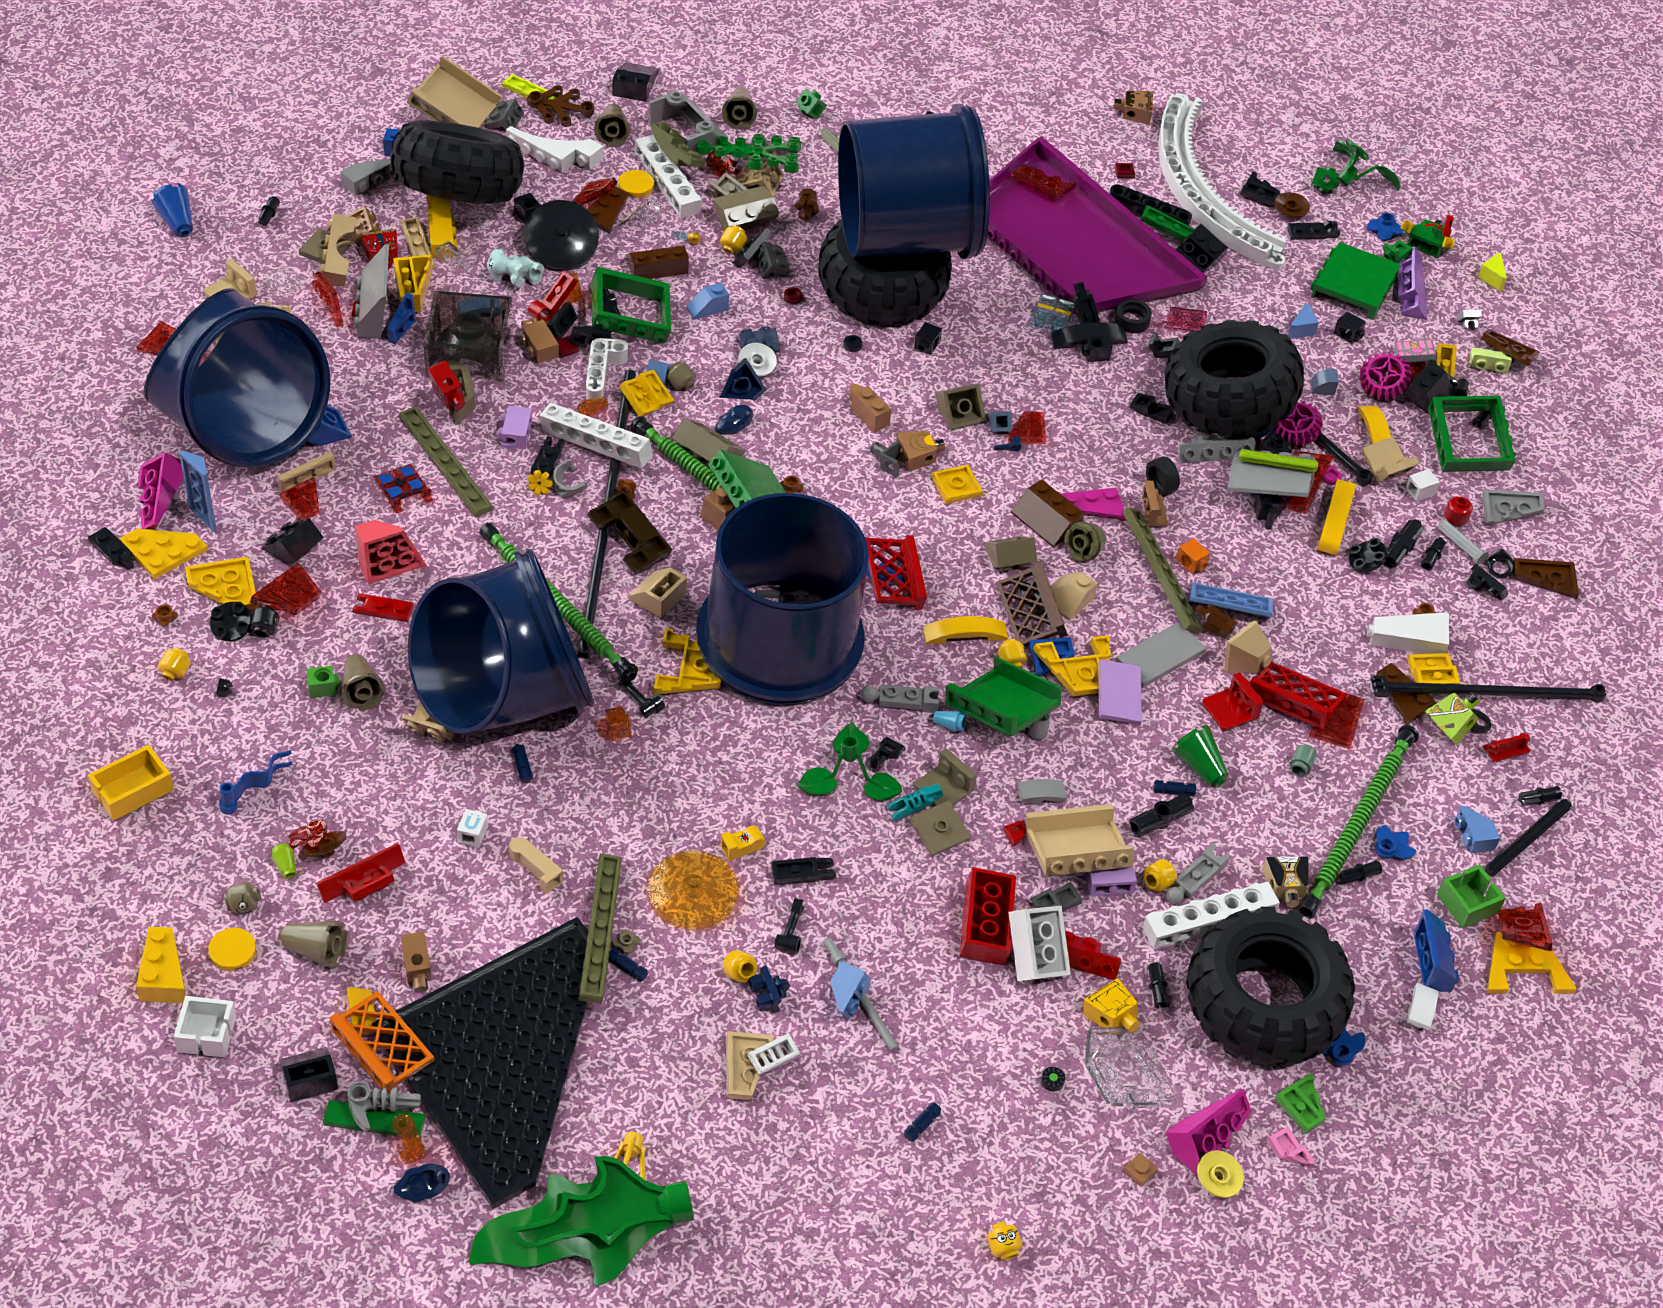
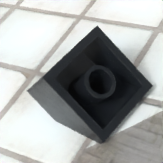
M1431 360L1410 383L1403 395L1429 414L1428 406L1433 397H1452L1454 391L1447 372Z

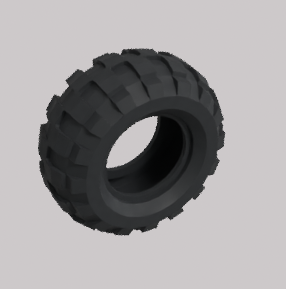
M419 120L403 124L401 131H398L393 139L390 157L392 170L395 171V179L408 188L439 198L480 204H495L511 200L513 194L517 192L522 183L525 166L519 144L504 135L473 126L431 120Z
M840 219L828 232L821 244L818 274L822 282L821 285L831 303H835L839 307V311L846 316L855 315L857 321L866 324L872 321L880 323V326H891L895 322L905 325L912 323L917 316L925 317L937 306L939 301L941 302L949 288L952 256L951 253L853 258L847 249L842 220ZM873 260H886L902 264L907 269L886 272L871 269L863 263Z
M1223 320V323H1209L1201 326V329L1198 331H1190L1183 336L1181 342L1176 343L1167 360L1164 371L1166 397L1172 409H1175L1176 414L1182 418V422L1189 427H1198L1199 432L1205 434L1218 433L1220 437H1233V435L1237 434L1248 436L1257 434L1258 430H1269L1277 426L1278 421L1286 419L1292 413L1302 395L1304 387L1303 360L1292 340L1286 334L1279 333L1278 328L1271 325H1259L1258 321L1251 320L1246 322Z
M1263 906L1255 912H1250L1248 909L1237 911L1226 919L1214 924L1203 934L1202 940L1195 946L1186 978V985L1189 990L1188 1000L1196 1020L1201 1021V1028L1212 1042L1219 1041L1223 1045L1224 1052L1236 1059L1239 1055L1252 1059L1251 1064L1266 1067L1270 1063H1278L1280 1067L1292 1066L1302 1062L1303 1058L1307 1061L1329 1049L1330 1044L1338 1040L1346 1028L1355 1003L1353 997L1355 983L1352 969H1350L1347 956L1338 941H1331L1327 929L1319 923L1315 922L1311 925L1303 921V914L1289 910L1287 914L1277 913L1275 907ZM1256 967L1280 971L1297 984L1304 1000L1289 1006L1265 1004L1253 998L1243 989L1238 981L1237 974Z

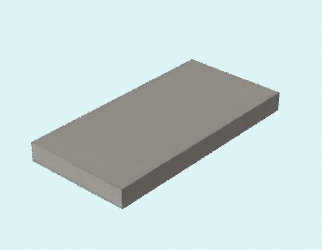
M1177 622L1118 655L1116 662L1141 666V687L1144 688L1204 654L1206 647L1190 631L1185 630L1180 622Z

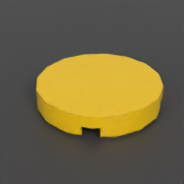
M630 170L621 174L618 179V188L629 193V197L630 195L635 196V198L646 197L653 191L654 179L652 175L645 171Z
M224 929L211 939L208 946L209 957L213 965L221 970L236 971L237 968H244L254 960L256 955L255 939L251 933L244 929Z

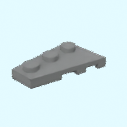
M1484 489L1482 493L1486 526L1543 514L1545 510L1543 493Z

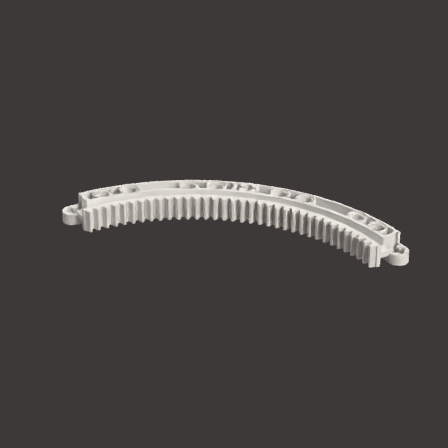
M1172 94L1162 117L1158 141L1159 160L1170 190L1183 209L1192 214L1193 220L1199 225L1205 226L1227 247L1274 270L1282 269L1285 263V257L1282 255L1286 243L1285 236L1279 238L1278 233L1272 235L1273 231L1266 232L1267 228L1260 229V224L1255 226L1254 221L1249 222V218H1243V214L1238 215L1239 211H1233V206L1229 207V203H1224L1225 199H1220L1221 195L1216 194V190H1212L1213 186H1209L1210 182H1207V178L1203 177L1204 173H1201V168L1197 164L1192 146V129L1196 118L1200 115L1203 101L1196 97L1193 102L1184 94Z

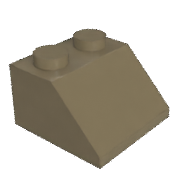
M979 383L935 392L939 411L950 430L986 422Z
M1017 536L984 542L993 567L1000 568V571L1011 570L1013 565H1019V568L1029 567L1032 562H1037L1034 537Z

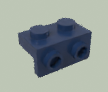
M769 326L761 327L757 331H752L751 329L742 330L736 338L737 342L740 343L741 349L750 343H761L771 348L773 352L781 350L776 328L770 329Z

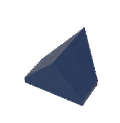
M744 358L732 368L720 398L755 401L766 391L765 386L747 358Z

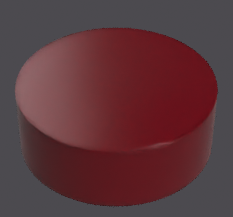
M795 287L787 288L784 291V300L789 304H798L802 301V291Z

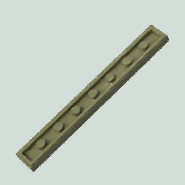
M417 406L400 412L399 418L474 517L476 518L493 511V505Z
M1126 507L1122 512L1184 629L1200 633L1203 627L1141 511Z
M601 853L599 855L579 994L580 1001L602 1004L622 857Z

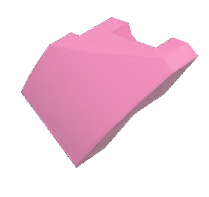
M1289 1127L1278 1131L1266 1139L1282 1160L1307 1166L1315 1163L1306 1146L1299 1145Z

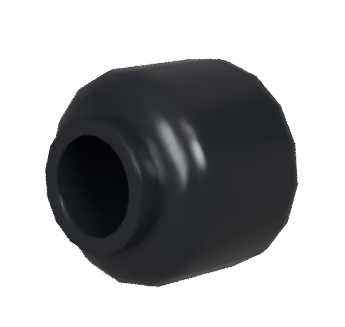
M270 605L256 607L252 612L249 622L252 633L264 638L275 634L280 615Z

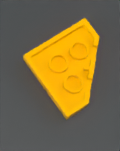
M135 529L119 538L130 550L135 560L153 579L162 576L208 550L207 545L196 533Z
M248 556L185 567L188 588L220 604L240 601L249 610L258 607Z

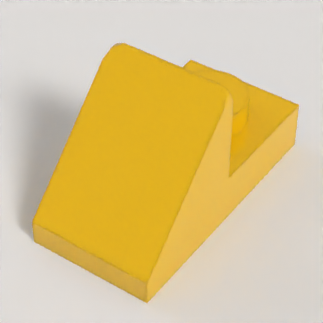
M1438 343L1435 350V361L1438 366L1454 377L1457 345Z

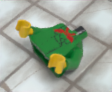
M1404 220L1400 227L1410 236L1407 245L1412 248L1416 247L1418 251L1439 259L1442 248L1445 251L1453 250L1455 239L1442 236L1444 223L1441 220H1436L1435 222L1424 220L1416 225L1408 220Z

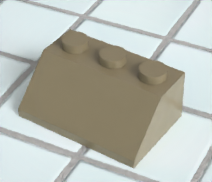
M764 186L712 199L723 233L727 227H732L733 225L744 229L774 221L779 215L774 197Z
M687 418L682 419L672 438L684 450H692L693 456L701 460L705 458L709 462L719 450L742 456L746 452L745 449L703 423Z

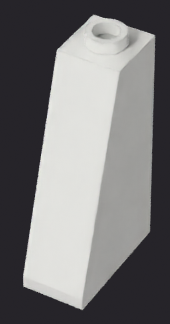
M1449 613L1375 617L1373 624L1368 626L1367 637H1370V645L1424 654L1446 653L1449 645Z

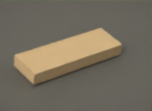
M330 451L278 475L279 490L285 494L336 470L334 454Z

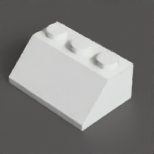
M1062 906L1009 912L1017 981L1071 975Z

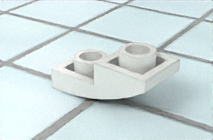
M1416 983L1413 989L1412 1003L1408 1009L1407 1022L1417 1028L1430 1030L1439 991Z

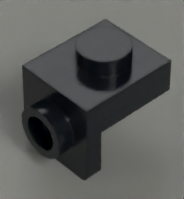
M1153 332L1151 340H1149V349L1153 352L1155 358L1169 357L1176 343H1179V339L1177 337L1160 340L1157 332Z

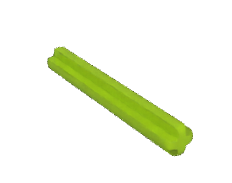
M1241 449L1239 453L1240 461L1316 472L1318 469L1317 460Z

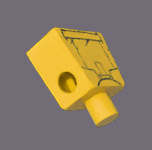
M1118 978L1084 999V1015L1110 1033H1115L1123 1027L1130 1033H1133L1140 1026V1022L1136 1019L1138 1003Z

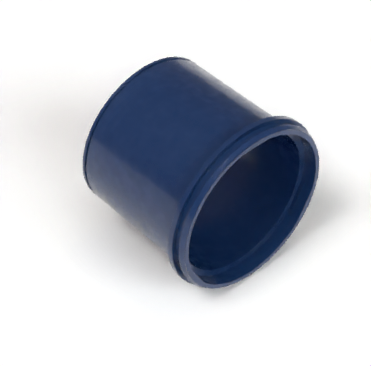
M954 104L948 113L843 121L838 143V187L843 232L851 257L957 252L961 259L966 260L976 257L983 252L989 228L990 181L983 128L980 118L973 107Z
M776 493L751 499L738 506L726 517L717 534L709 595L700 608L696 623V638L701 656L710 671L721 679V683L732 691L754 701L774 705H797L827 696L850 678L857 668L864 650L865 633L860 613L869 560L867 541L857 523L843 510L825 500L796 493ZM785 584L811 592L825 601L811 604H786L763 598L748 589L758 586Z

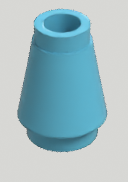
M936 710L933 723L958 732L964 730L967 717L960 711Z

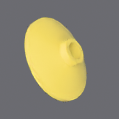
M1210 1151L1198 1163V1178L1202 1186L1210 1194L1220 1198H1229L1237 1194L1242 1188L1244 1182L1243 1170L1232 1155L1224 1151Z

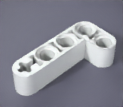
M603 338L592 341L586 381V400L590 404H599L604 399L608 364L622 365L627 362L628 344L625 341Z

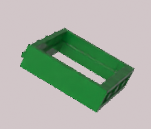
M597 267L591 280L592 327L666 343L671 332L670 284ZM603 288L660 301L661 324L603 311Z
M1501 396L1432 398L1428 411L1442 472L1511 470L1513 464L1516 463V453L1513 452V439L1509 435V422L1505 418V406L1502 405ZM1490 411L1501 458L1454 459L1444 412Z

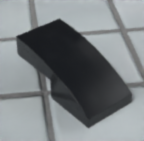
M573 326L568 343L586 349L587 345H591L595 339H610L612 331L590 326Z
M1137 393L1130 404V408L1137 413L1164 424L1168 423L1174 413V409L1170 405L1156 403L1155 396Z

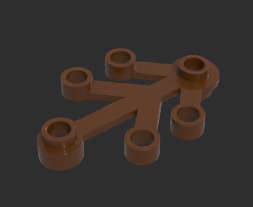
M555 85L544 93L532 91L527 97L528 105L537 108L547 124L554 122V114L549 112L545 106H549L561 119V125L564 127L571 125V117L566 115L562 109L581 112L584 117H591L595 112L594 104L591 101H584L581 105L566 102L570 99L573 101L579 100L580 91L576 88L563 95V88L560 85ZM552 96L557 97V98H555V99H553V100H552V99H548V98H550V97H552Z

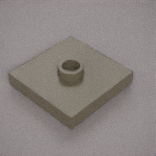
M319 228L299 249V255L325 264L326 261L322 260L323 250L328 249V246H324L326 234L330 235V232ZM351 244L343 245L337 251L342 256Z
M949 800L910 818L913 827L931 857L964 843L971 838Z

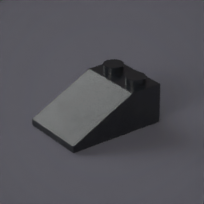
M625 62L616 70L612 79V96L647 102L659 73V68Z

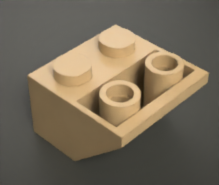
M671 567L654 571L628 595V599L662 618L687 594V577Z

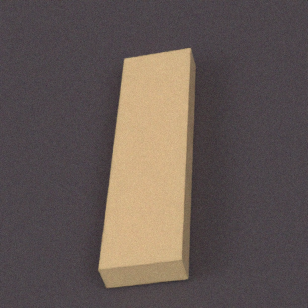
M419 217L400 220L411 256L430 255L431 251ZM432 257V269L436 270L435 263Z

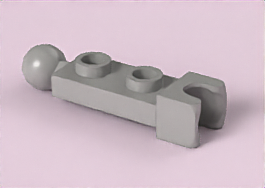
M881 684L880 691H877L872 686L864 687L861 691V697L868 703L880 699L879 706L922 710V712L935 713L936 710L938 711L940 689L930 686L914 688Z
M1210 845L1203 852V855L1177 877L1173 884L1174 887L1169 888L1166 892L1167 901L1171 904H1179L1183 900V894L1191 898L1216 874H1219L1227 867L1229 855L1215 856L1213 851L1216 849V845Z

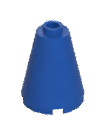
M171 184L162 186L154 192V198L151 199V202L175 235L186 237L193 230L189 192L182 184H177L178 186H172Z

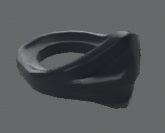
M1498 549L1493 552L1487 562L1489 573L1500 579L1510 576L1514 569V560L1511 555L1504 549ZM1495 561H1504L1508 566V571L1504 574H1499L1493 570L1492 566L1495 564Z
M1472 709L1471 711L1475 715L1484 719L1486 726H1481L1476 722L1470 730L1482 733L1490 731L1492 723L1488 716L1477 709Z

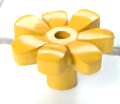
M540 470L534 471V475L527 477V481L531 482L528 485L529 490L535 489L534 494L540 495L541 492L545 495L550 492L548 487L553 485V482L548 480L549 474L544 472L541 475Z

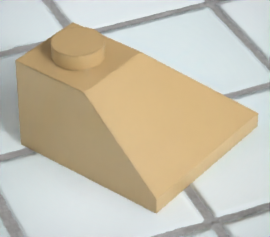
M1082 572L1065 574L1059 577L1051 585V589L1060 614L1068 620L1075 617L1095 598L1098 582Z
M1255 620L1227 641L1224 671L1227 673H1257L1270 664L1272 660V647Z

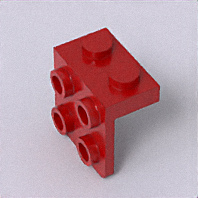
M1241 672L1233 675L1230 688L1205 697L1202 701V705L1223 731H1228L1258 719L1264 703L1262 697L1255 692L1249 680L1245 679Z

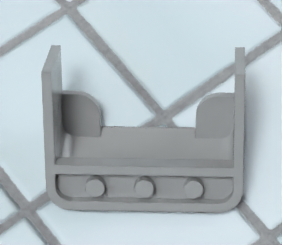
M678 91L649 101L650 125L681 114L696 129L698 134L687 138L685 145L689 146L691 151L696 152V144H698L699 140H707L710 145H718L717 137H728L694 102Z

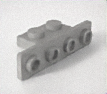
M1218 433L1217 435L1198 434V437H1191V443L1179 444L1178 461L1182 464L1233 459L1236 451L1239 452L1241 449L1255 451V439L1253 437L1239 439L1220 437Z

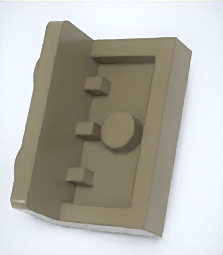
M726 172L716 183L712 180L708 182L711 187V193L716 197L749 190Z

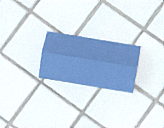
M182 450L179 452L189 509L214 532L217 529L204 457Z
M1192 582L1189 597L1190 603L1204 606L1212 604L1219 609L1269 619L1272 617L1273 598Z

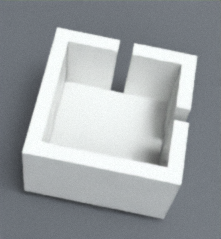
M185 996L174 1034L177 1052L199 1055V1052L203 1051V1055L225 1058L230 1035H232L237 1017L234 1002Z

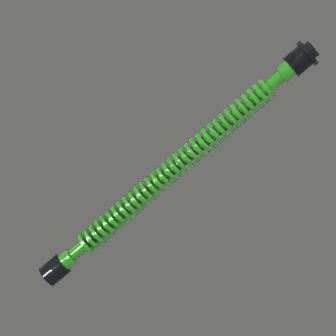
M639 416L632 421L631 431L633 433L649 438L651 442L657 443L659 451L672 459V461L710 490L715 491L722 487L712 470L667 436L663 438L659 436V433L653 429V425L647 421L646 417Z
M492 523L484 524L480 528L479 534L490 545L499 548L500 555L508 563L516 560L514 551L518 549L513 544H506L505 539ZM547 580L562 618L601 658L609 659V663L615 668L622 682L633 681L637 677L638 667L630 663L625 657L615 654L613 652L614 646Z
M1403 725L1398 730L1399 735L1395 740L1394 752L1386 755L1324 865L1314 880L1315 889H1312L1299 905L1298 912L1303 914V916L1312 919L1316 915L1322 903L1323 891L1329 890L1332 887L1372 814L1403 763L1401 755L1405 754L1407 749L1419 739V733L1413 726Z

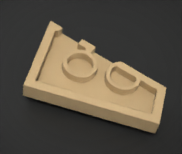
M727 1032V1099L751 1100L760 1075H758L747 1054L772 1042L774 1035ZM760 1055L756 1056L761 1067H763L764 1062Z

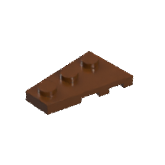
M1393 663L1388 664L1376 673V676H1386L1387 682H1413ZM1390 692L1389 694L1395 709L1402 715L1405 725L1424 715L1427 709L1437 703L1427 693Z

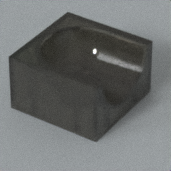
M434 291L423 343L426 378H430L428 368L444 360L469 359L488 368L493 374L496 383H504L513 335L512 297Z

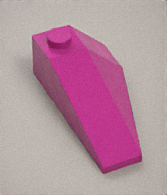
M166 452L140 466L138 488L143 489V495L139 497V502L144 503V507L140 512L142 529L150 530L159 524L183 480L181 460Z
M1240 1089L1181 1120L1165 1132L1173 1155L1197 1176L1200 1159L1210 1151H1221L1222 1148L1228 1149L1231 1144L1228 1140L1231 1133L1239 1131L1250 1114L1251 1108L1245 1090Z

